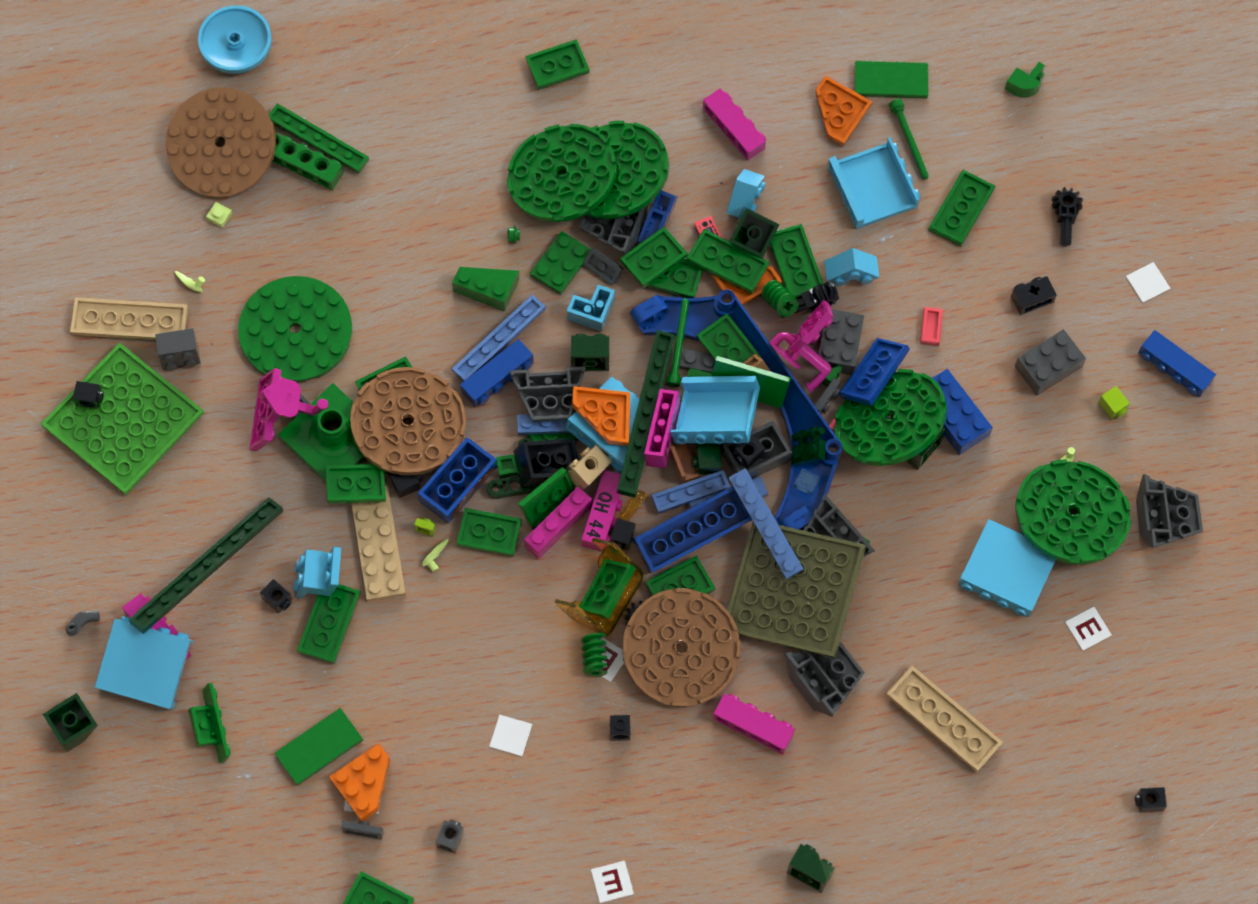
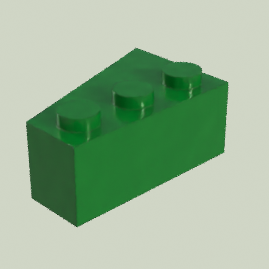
M459 267L452 282L453 292L505 311L519 282V271Z

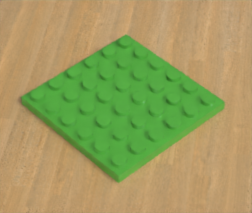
M119 342L82 380V382L99 384L104 392L103 402L99 403L98 409L75 406L72 399L73 390L41 423V426L118 490L127 495L204 414V410Z

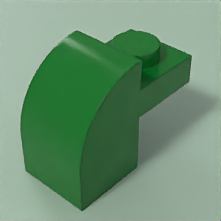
M1038 62L1030 74L1016 68L1008 78L1005 90L1022 98L1038 93L1041 80L1045 75L1043 72L1045 65Z

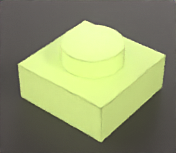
M215 202L206 218L208 221L223 228L232 215V210Z

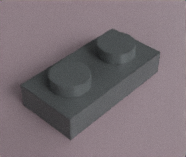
M596 248L590 250L583 263L612 285L617 282L624 269Z
M683 349L679 369L689 370L693 368L712 373L715 360L709 353Z
M836 378L831 381L815 405L820 414H826L831 406L830 401L832 398L836 399L841 391L839 389L840 381Z

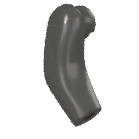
M99 611L79 612L66 626V633L74 636L86 623L99 621Z

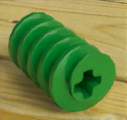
M771 280L763 287V299L780 316L789 317L797 311L798 301L779 281Z
M604 633L588 634L581 639L583 644L581 647L583 651L582 658L584 659L582 662L584 666L583 673L588 676L601 677L608 673V671L602 670L608 667V664L602 663V661L607 660V656L601 655L607 652V649L601 648V646L606 645V641L600 640L606 637Z

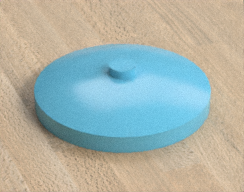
M234 5L220 8L204 20L199 30L198 44L202 57L211 67L224 73L238 74L256 68L266 59L271 49L272 35L268 22L259 12L249 7Z

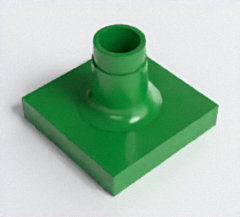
M334 383L310 404L315 406L318 400L326 399L328 407L316 416L300 413L278 434L279 440L325 484V465H358L366 459L357 448L351 433L350 416L354 402ZM329 425L340 426L337 430L328 431L324 429L326 426Z

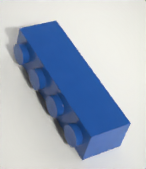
M1156 330L1151 333L1138 352L1145 361L1153 363L1160 372L1168 374L1174 382L1182 384L1189 393L1198 397L1205 392L1216 376V373Z
M519 339L461 383V392L475 408L479 404H485L493 393H499L507 382L513 381L510 371L528 370L533 365V354Z

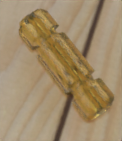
M638 490L635 498L631 499L624 508V512L622 511L618 518L629 521L630 516H633L641 506V502L645 501L647 494L642 490Z

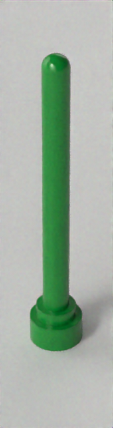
M895 99L888 104L890 111L899 120L921 177L928 179L929 174L903 113L904 103L902 99Z
M686 298L681 303L671 372L666 376L665 384L671 387H680L681 383L678 371L689 307V300Z

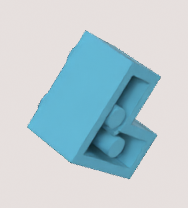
M743 169L736 179L726 213L739 217L743 207L756 211L757 205L754 203L756 198L759 199L764 191L766 183L763 180L765 176Z
M851 248L824 261L826 280L836 286L845 285L850 280L869 284L872 280L879 278L877 257L855 248Z
M597 285L591 300L573 295L567 308V320L602 332L615 301V290Z

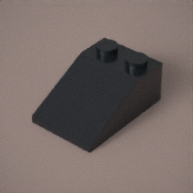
M574 439L522 442L513 451L522 487L541 485L562 467L568 472L570 470L568 466L575 459L579 460Z

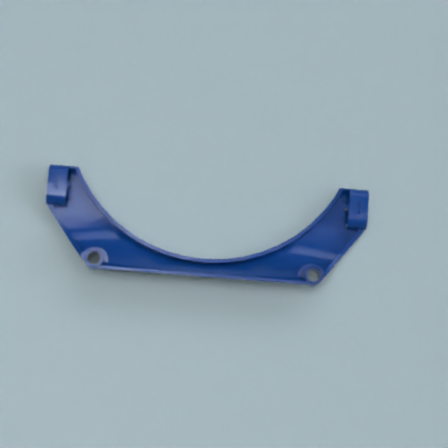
M722 290L718 296L686 298L689 300L684 338L700 342L697 334L728 313L759 353L769 370L791 378L782 408H779L787 428L791 451L793 446L798 445V441L794 442L792 440V435L796 434L797 431H807L815 426L824 428L825 433L820 435V439L826 441V459L796 467L792 465L791 456L788 486L780 508L774 516L778 525L804 530L813 517L814 511L820 505L824 494L827 495L839 462L838 459L841 456L842 443L731 290ZM655 295L633 308L630 315L645 335H655L656 331L660 330L674 334L676 337L681 303L685 298ZM729 299L731 302L724 303L722 300ZM836 448L838 451L832 453L828 449Z

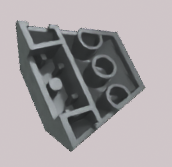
M647 206L631 215L614 219H600L583 215L579 229L627 254L637 245L647 217Z
M586 366L567 367V371L529 373V370L510 371V375L532 422L568 420L572 416L574 410L572 407L573 386H581Z
M1146 474L1142 475L1136 497L1140 536L1151 548L1203 532L1197 494L1179 487H1171L1161 480L1158 482L1149 478L1150 476Z
M824 494L820 505L814 511L813 517L803 531L864 544L866 546L864 556L875 552L852 523Z
M841 642L839 643L835 658L803 650L801 652H788L784 654L791 681L814 710L831 717L865 673Z

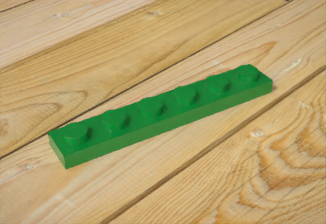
M278 103L269 113L273 124L327 156L339 161L358 174L369 161V156Z

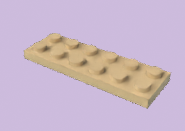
M75 297L70 333L71 335L156 340L155 334L185 330L189 307L186 304Z
M385 485L386 502L352 503L367 602L406 595L388 485Z
M911 666L886 694L889 699L975 772H978L1003 744L997 736L914 666Z

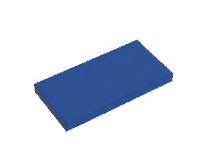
M877 338L840 391V397L872 406L909 352V346Z

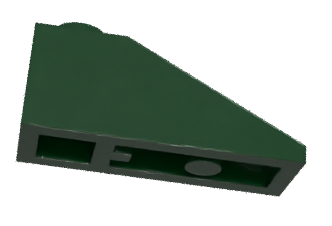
M697 444L695 452L691 457V466L694 468L695 474H713L720 471L722 464L719 444Z

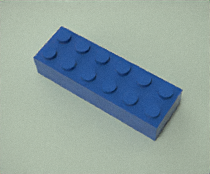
M731 486L632 538V541L648 572L653 573L752 521V518L734 486Z

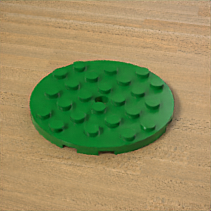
M610 121L607 125L592 127L601 133L611 145L616 157L618 172L608 196L595 209L585 215L600 219H614L631 215L643 209L661 192L669 174V157L664 143L653 130L636 122L632 124L624 123V121ZM566 170L559 171V175L566 174Z
M558 124L544 128L545 131L536 136L533 134L526 139L514 153L508 167L507 184L509 192L516 205L524 213L535 219L548 222H562L579 218L595 209L610 193L617 175V161L614 151L608 140L601 133L588 126L580 124L559 126ZM566 170V174L558 176L559 171Z
M304 276L283 277L267 283L249 298L239 319V341L245 357L261 374L265 375L273 368L281 370L280 377L297 383H303L306 380L324 376L340 363L350 346L352 320L345 301L328 284ZM291 326H300L301 328L297 333L290 331Z
M898 369V372L892 375L872 406L848 399L845 400L842 406H839L835 416V435L842 443V450L850 458L862 464L886 466L907 461L924 451L941 432L947 416L946 399L940 386L930 376L924 373H915L910 369ZM894 415L893 420L887 419V417Z
M1065 459L1051 461L1050 464L1039 466L1028 474L1017 493L1015 512L1022 533L1037 550L1060 562L1082 565L1102 561L1120 548L1130 529L1131 509L1127 496H1124L1120 490V485L1108 473L1086 462H1068ZM1068 509H1075L1078 512V514L1070 515Z

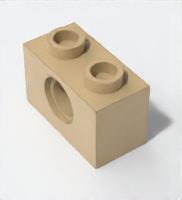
M597 445L591 449L589 447L584 449L580 453L581 458L579 460L575 459L568 466L570 470L567 473L570 480L576 487L582 490L589 486L612 462Z

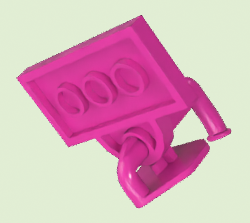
M825 300L820 303L799 327L800 331L797 335L782 332L777 334L770 342L772 347L796 369L799 370L801 368L797 358L802 355L820 371L812 381L805 383L810 393L831 372L830 364L808 346L810 342L814 343L819 338V332L823 327L826 329L833 322L830 304ZM783 340L789 344L787 350L779 346Z
M273 368L259 379L249 450L258 451L273 440L275 434L273 425L279 415L292 418L298 412L316 416L328 407V401L320 399L315 406L299 402L301 394L299 384L280 377L281 370Z

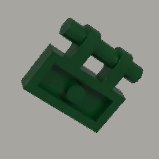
M811 427L807 431L800 430L792 435V440L794 442L798 441V445L792 447L793 466L798 467L825 460L826 441L820 439V435L825 433L823 427Z

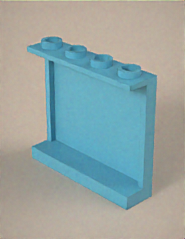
M890 137L887 139L886 144L840 160H837L836 156L829 158L828 169L856 229L918 207L920 194L917 189H914L912 185L913 179L910 174H907L903 158L900 159L896 143L892 142Z
M756 376L682 377L681 384L684 392L676 429L670 431L675 443H749L760 391Z
M610 377L599 388L630 392L620 381L615 380L613 377ZM630 392L629 439L639 402L638 396L633 392ZM575 412L568 418L565 429L590 449L597 445L612 461L609 465L621 474L628 446L608 444Z
M988 519L958 585L968 592L978 593L985 600L991 599L997 602L1000 607L1013 609L1020 616L1030 617L1056 560L1037 550L1023 534Z
M122 616L121 619H114L95 688L164 708L174 709L176 705L174 699L190 643H193L194 640L188 639V634L180 632L177 635L170 634V629L159 627L158 630L150 628L143 634L130 624L128 617Z

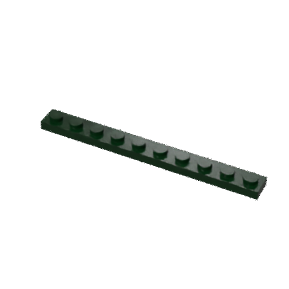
M660 330L656 331L616 491L618 494L635 498L645 461L644 452L659 390L663 387L675 338L674 334Z
M268 497L130 617V624L145 634L283 512V507Z

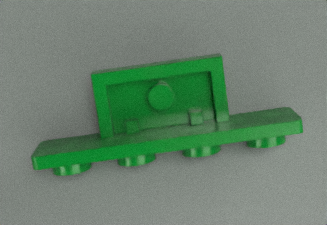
M208 683L202 690L206 706L191 707L188 712L196 746L215 745L219 763H224L230 757L231 751L230 746L226 742L225 726L222 725V712L217 703V691L214 689L213 683Z

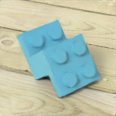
M333 547L330 552L306 549L303 555H300L294 568V572L297 573V580L295 579L293 583V591H296L295 598L303 599L307 593L331 596L339 584L340 547Z

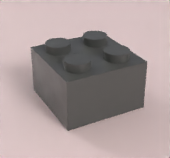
M193 328L155 334L158 357L163 370H175L177 367H194L196 364H201L198 342Z

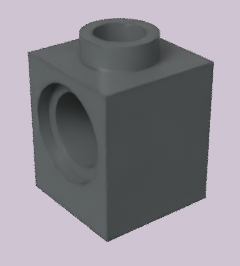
M444 820L436 840V846L456 853L464 832L461 823L455 820H450L449 822ZM448 831H453L456 833V836L453 839H448L445 837V834Z

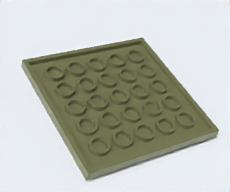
M753 521L727 610L737 626L738 634L756 640L835 658L866 546L779 525L804 569L786 579Z

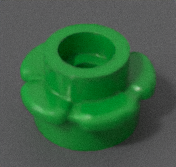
M516 226L508 227V242L516 244V240H520V229H516Z

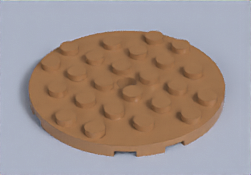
M226 87L207 89L186 100L172 117L166 134V154L174 174L189 189L212 198L233 197L255 186L262 179L267 169L270 168L276 149L274 125L265 108L251 95ZM221 137L224 138V146L217 147V140Z
M402 367L378 374L376 378L372 379L369 383L367 382L361 388L352 405L350 426L357 448L373 465L393 474L419 475L441 467L462 443L466 427V415L461 398L445 379L437 374L433 375L425 372L424 369ZM404 418H412L414 422L408 426L403 422Z
M676 588L651 596L635 610L625 628L622 649L624 663L629 676L644 694L665 705L688 707L712 699L729 684L737 670L741 644L737 626L730 613L720 602L706 593L692 589ZM684 642L687 646L686 652H678L676 649L677 643Z

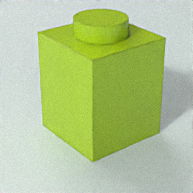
M1117 386L1101 395L1098 402L1111 420L1116 417L1121 418L1127 414V409L1130 405Z

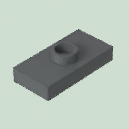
M358 821V823L342 822L341 828L343 833L376 839L383 838L384 831L382 827L372 826L366 821Z

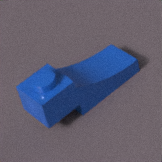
M661 190L649 210L638 242L642 243L665 227L674 209L677 196Z

